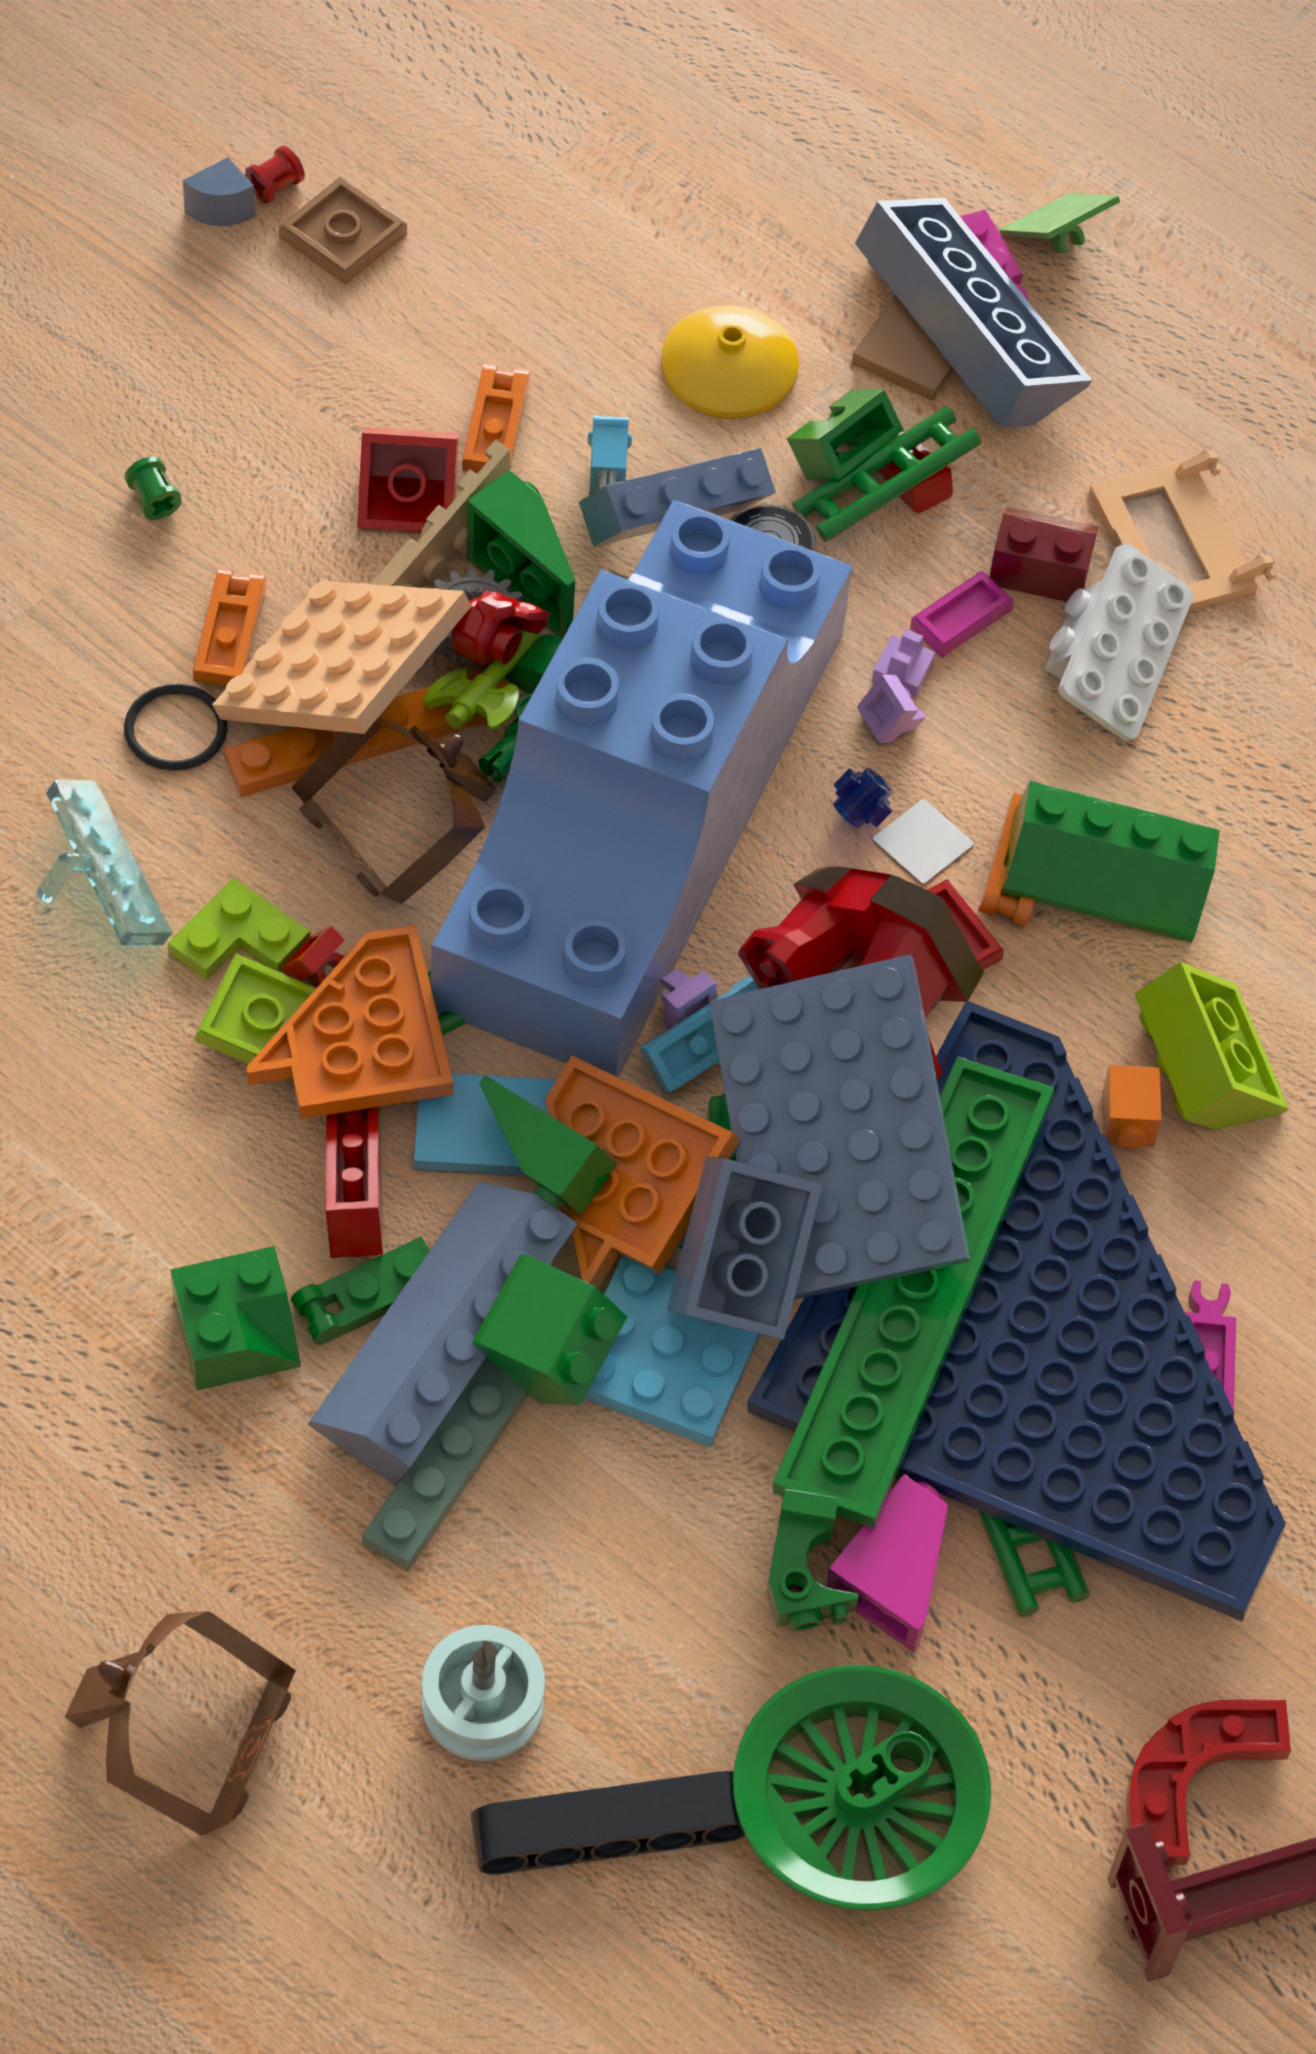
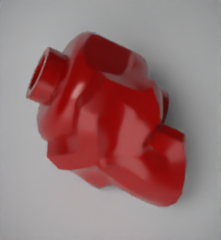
M484 591L480 597L469 601L471 608L450 631L451 648L455 654L480 666H486L494 660L506 665L517 653L522 641L523 631L539 634L547 625L551 613L534 604L518 601L513 597L509 598L500 592Z

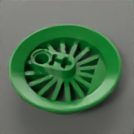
M845 1665L826 1668L802 1676L780 1689L762 1705L746 1728L738 1747L733 1773V1796L740 1826L748 1843L757 1857L778 1879L802 1895L826 1905L858 1911H877L908 1905L923 1899L946 1885L964 1868L977 1849L987 1825L991 1804V1780L987 1759L975 1731L963 1714L945 1696L928 1684L899 1671L877 1666ZM846 1717H867L861 1756L858 1758L855 1755ZM832 1719L843 1762L815 1727V1724ZM878 1720L897 1726L892 1736L874 1747ZM800 1733L823 1765L787 1743ZM898 1758H906L914 1762L918 1769L913 1772H903L898 1770L892 1761ZM775 1759H778L811 1780L770 1773L769 1771ZM933 1759L937 1760L944 1773L928 1776ZM851 1790H854L855 1796L850 1794ZM950 1790L952 1806L911 1798ZM778 1793L807 1799L785 1803ZM865 1793L870 1795L869 1799L864 1796ZM816 1816L803 1826L798 1820ZM910 1818L948 1824L950 1828L945 1838L942 1839ZM832 1826L818 1847L813 1838ZM849 1826L840 1877L827 1858ZM860 1830L873 1881L852 1880ZM896 1832L932 1854L919 1864ZM877 1836L905 1873L887 1878Z

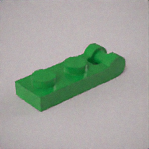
M419 1237L319 1285L309 1284L292 1295L290 1301L298 1315L306 1316L310 1324L307 1330L315 1344L323 1345L384 1316L430 1250L422 1237ZM336 1302L341 1310L336 1314L327 1313L325 1306Z

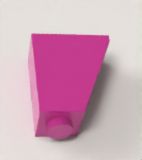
M904 1474L890 1491L875 1529L863 1525L829 1568L826 1587L859 1594L855 1612L912 1652H915L921 1643L949 1504L943 1501L940 1493L931 1485L925 1482L916 1483Z

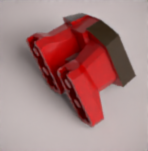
M839 866L816 869L794 883L793 885L801 899L779 926L754 930L738 952V956L758 989L910 954L915 962L925 1018L939 1001L968 1002L984 974L943 898L892 874ZM929 1039L936 1080L938 1081L942 1075V1070Z

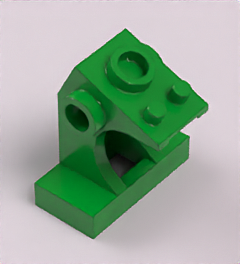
M784 1489L767 1587V1595L777 1627L790 1624L792 1631L808 1630L822 1625L823 1618L832 1616L835 1625L847 1622L846 1616H848V1613L855 1612L859 1594L830 1589L821 1585L812 1577L807 1567V1557L815 1547L820 1544L830 1545L839 1498ZM789 1589L799 1590L800 1593H793Z

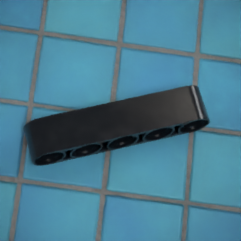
M718 1771L496 1802L481 1806L472 1811L470 1815L478 1869L484 1874H508L738 1840L745 1837L740 1826L733 1796L734 1772Z

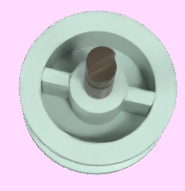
M477 1625L451 1633L432 1650L423 1669L422 1714L430 1734L447 1751L468 1760L491 1761L515 1753L534 1736L542 1719L545 1691V1675L542 1663L535 1650L527 1641L514 1632L501 1627Z

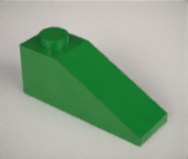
M484 1075L479 1084L522 1172L538 1186L534 1193L558 1210L563 1205H566L582 1215L617 1164L597 1144Z

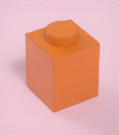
M1109 1065L1102 1090L1103 1136H1106L1109 1144H1119L1121 1147L1128 1149L1154 1146L1162 1121L1160 1068Z

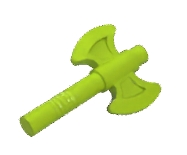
M523 631L521 644L513 659L506 665L494 660L473 681L468 680L469 670L466 667L445 674L428 689L423 700L424 706L435 708L442 705H452V709L447 713L445 719L455 729H460L467 721L472 720L477 713L486 718L488 730H495L502 726L512 717L517 709L519 691L518 687L514 684L500 689L496 687L536 642L539 634Z

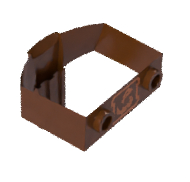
M377 718L365 734L341 732L291 787L304 803L299 808L303 816L318 829L324 826L361 870L356 876L359 882L375 897L383 894L401 904L443 870L485 828L480 812L468 793L486 802L497 790L469 756L460 752L463 746V739L460 735H451L442 741L439 739L432 740L416 726L408 730L392 721ZM381 727L398 732L427 746L426 751L441 761L439 766L444 771L453 806V828L388 887L312 798Z
M210 1611L167 1614L153 1628L139 1652L112 1661H101L99 1665L86 1670L65 1718L78 1727L109 1718L106 1751L107 1782L201 1836L229 1824L245 1807L249 1796V1791L245 1789V1786L273 1722L277 1721L289 1706L292 1695L288 1688L296 1670ZM182 1624L218 1644L268 1680V1684L211 1814L136 1776L130 1755L128 1728L131 1703L125 1700L130 1685L143 1658L150 1655L174 1629Z

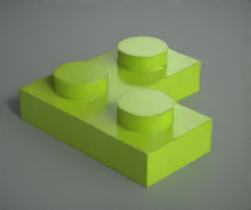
M232 878L168 942V954L205 980H208L239 948L265 966L281 972L280 969L309 939L310 930L235 878Z

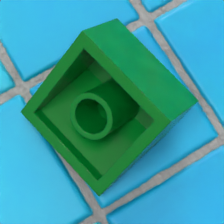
M520 1255L472 1343L538 1403L581 1405L628 1316L594 1285L529 1255Z

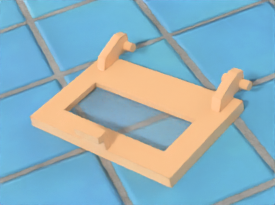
M1205 449L1200 455L1186 461L1092 484L1089 490L1116 547L1123 543L1131 544L1192 590L1193 599L1188 611L1255 594L1258 585L1254 577L1265 575L1267 581H1272L1276 577L1272 570L1274 562L1270 555L1265 556L1261 553L1256 556L1255 560L1248 563L1245 562L1208 491L1200 472L1210 470L1213 476L1221 472L1217 464L1219 457L1215 450L1210 451V449Z

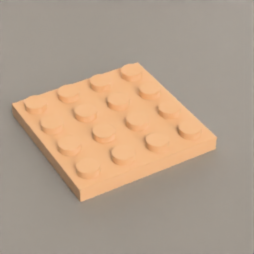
M320 581L308 591L307 597L293 613L283 619L279 629L266 644L256 650L252 660L243 669L242 674L228 682L224 692L212 705L220 720L365 734L471 608V604L464 591Z

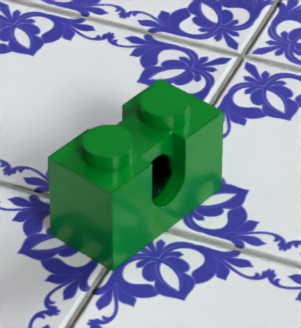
M852 389L829 406L831 410L829 418L825 421H809L786 439L806 479L839 480L904 429L885 389ZM844 443H847L848 447H855L844 453L836 452V449Z

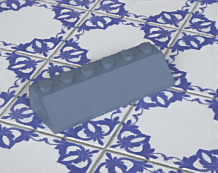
M945 198L877 201L855 242L856 246L867 258L869 265L879 273L890 287L892 294L898 297L917 321V324L936 345L942 357L951 364L962 378L966 388L973 392L988 411L990 418L1000 428L1034 425L1088 388L1092 379Z
M478 1182L307 1425L396 1486L412 1466L486 1358V1355L472 1341L519 1256L529 1255L550 1265L578 1223L535 1193Z

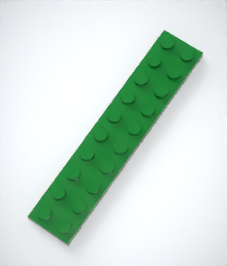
M957 1056L940 1095V1101L970 1262L857 1287L773 1481V1494L783 1497L784 1489L839 1498L837 1516L875 1529L1054 1099V1087Z

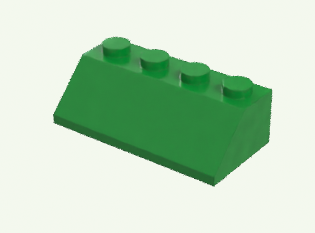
M1029 781L1014 811L1002 893L1019 898L1021 896L1034 899L1035 902L1192 942L1215 872L1220 830Z

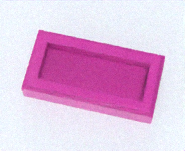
M981 570L913 616L910 628L915 633L922 635L923 640L937 654L944 657L1009 613L1013 608L1014 600Z

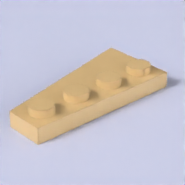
M495 439L485 451L489 461L477 474L470 469L457 483L460 491L446 510L438 505L426 519L427 522L422 529L420 540L416 542L409 538L370 584L423 588L429 581L434 582L436 579H439L445 572L447 565L460 553H467L468 500L510 469V449Z

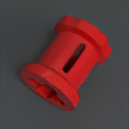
M287 146L277 148L274 151V156L259 166L253 164L245 169L246 178L254 185V195L263 203L271 202L274 200L276 192L291 183L294 185L299 184L305 178L302 163L297 155Z

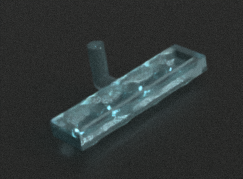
M54 780L46 795L75 852H66L58 857L36 891L37 896L44 902H53L73 872H85L122 946L164 945L172 931L96 781Z

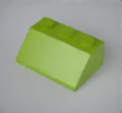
M1179 962L1134 993L1141 1009L1139 1014L1140 1022L1147 1033L1152 1036L1159 1053L1156 1056L1158 1066L1169 1078L1176 1095L1174 1097V1105L1178 1113L1186 1121L1217 1130L1280 1115L1289 1109L1235 983Z

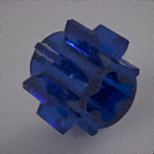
M867 767L862 773L859 771L855 773L849 768L833 784L837 789L835 793L839 796L833 802V806L848 823L856 828H860L864 823L868 825L870 822L877 828L893 811L889 807L891 802L888 800L893 794L892 788L871 768Z

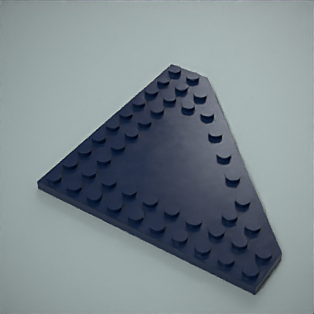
M965 1002L936 1055L942 1070V1075L937 1081L939 1096L944 1089L958 1056L1054 1087V1099L897 1476L902 1477L905 1474L916 1483L925 1482L946 1497L1243 1622L1284 1534L1286 1525L1278 1506L1273 1504L1263 1483L1264 1475L1248 1441L1243 1440L1236 1425L1234 1411L1218 1377H1214L1205 1358L1203 1344L1189 1315H1185L1176 1296V1286L1161 1254L1157 1255L1149 1238L1148 1226L1133 1194L1129 1195L1120 1175L1121 1168L1106 1136H1102L1093 1117L1094 1110L1079 1078H1075L1066 1059L1067 1052L1060 1037L975 1003ZM858 1286L809 1296L803 1299L786 1330L784 1340L781 1339L747 1402L748 1413L793 1432L796 1431Z

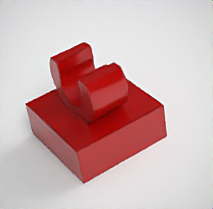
M329 926L311 935L280 970L285 975L299 981L309 977L312 986L317 988L327 977L325 966L329 965L334 969L345 957L335 952L345 939L332 926Z

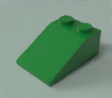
M509 469L468 500L467 560L484 575L489 570L495 571L494 581L497 583L507 578L510 579L511 592L520 591L523 602L534 604L551 613L545 627L556 636L564 638L574 617L575 578L540 492L532 483L521 480Z

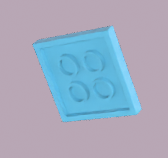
M622 1256L604 1295L628 1317L584 1399L712 1447L761 1334L668 1311L667 1308L676 1271L664 1267L659 1275Z

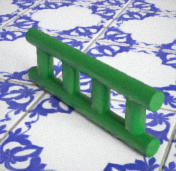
M945 406L883 445L839 480L829 479L792 502V507L801 519L816 511L825 520L816 526V530L821 539L827 542L981 445V439L973 428L960 436L953 433L948 426L957 420L951 408ZM929 438H932L941 446V448L920 461L909 452ZM891 462L902 470L901 473L882 485L871 477L872 474ZM853 486L864 495L842 510L832 501V499Z
M979 1511L1019 1616L1025 1617L1036 1613L1039 1610V1606L1034 1595L1064 1587L1070 1602H1079L1089 1597L1090 1592L1073 1550L1046 1539L1056 1566L1026 1574L1016 1547L1044 1540L1045 1538L1015 1525L1008 1527L1005 1521Z

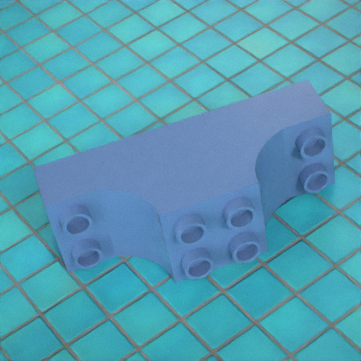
M673 499L629 579L600 570L519 718L516 744L509 774L488 836L474 868L432 943L431 989L438 1013H455L462 1017L468 1025L565 1063L568 1062L572 1055L619 1078L664 989L660 979L673 971L843 635L852 565Z

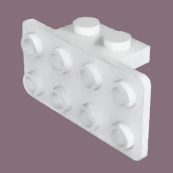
M1123 543L1116 547L1103 579L1086 589H1078L1069 598L1065 606L1067 616L1063 626L1056 632L1050 642L1049 649L1052 652L1045 670L1059 680L1062 678L1059 684L1060 695L1123 741L1129 742L1137 738L1192 602V590L1131 544Z

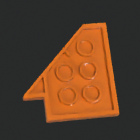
M417 925L366 932L247 1065L248 1085L292 1079L300 1119L454 1095L453 1079Z
M571 1055L545 1098L548 1114L597 1144L617 1164L582 1215L567 1207L569 1218L578 1223L572 1234L581 1279L599 1289L619 1254L660 1275L688 1229L705 1157L729 1159L740 1140L733 1132Z

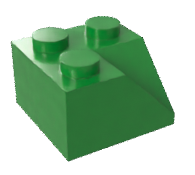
M275 1246L170 1269L173 1301L197 1391L301 1367L288 1295Z

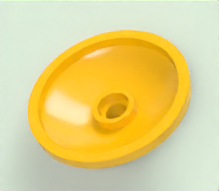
M739 306L709 307L684 317L666 336L661 352L662 374L672 393L692 409L720 418L751 417L774 408L793 389L799 368V356L796 345L783 326L761 312Z

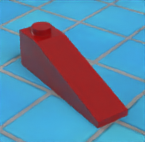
M380 1107L326 1115L325 1212L330 1258L383 1255Z

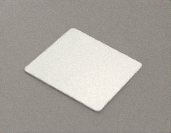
M925 799L920 800L873 837V840L923 884L974 845L971 839Z

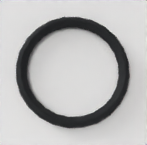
M167 684L145 692L133 702L126 714L124 736L132 752L146 764L171 771L186 770L205 763L220 750L228 730L227 720H220L212 705L216 699L205 690L185 684ZM178 693L191 695L202 700L214 712L218 728L213 742L204 752L185 760H164L149 754L137 742L134 734L136 716L149 701L159 696Z

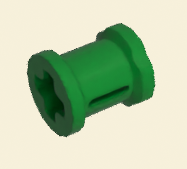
M155 456L145 457L134 462L127 469L124 476L128 487L136 490L142 501V512L145 518L149 520H159L170 516L182 504L179 490L174 486H170L165 477L166 467L164 463Z

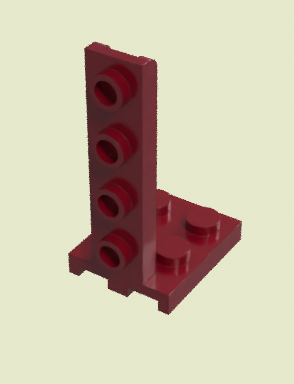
M1144 1823L1125 1829L1107 1880L1111 1889L1117 1887L1127 1915L1123 1920L1131 1940L1137 1939L1147 1963L1144 1970L1147 1981H1154L1170 1975L1185 1941L1316 1902V1837L1170 1881L1167 1873H1170L1171 1865L1167 1850L1160 1839L1154 1841L1148 1824Z

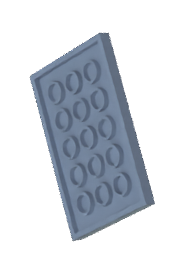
M909 954L709 1001L731 1131L740 1140L735 1148L737 1162L823 1184L794 1300L970 1262L917 972L912 956Z

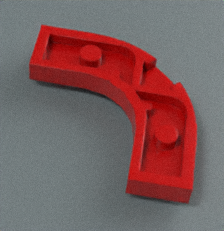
M1286 1699L1216 1700L1189 1707L1168 1719L1167 1724L1145 1743L1133 1767L1126 1798L1128 1828L1147 1823L1154 1841L1160 1839L1163 1842L1170 1859V1865H1187L1190 1857L1185 1807L1188 1785L1197 1773L1212 1763L1228 1760H1287L1291 1752Z

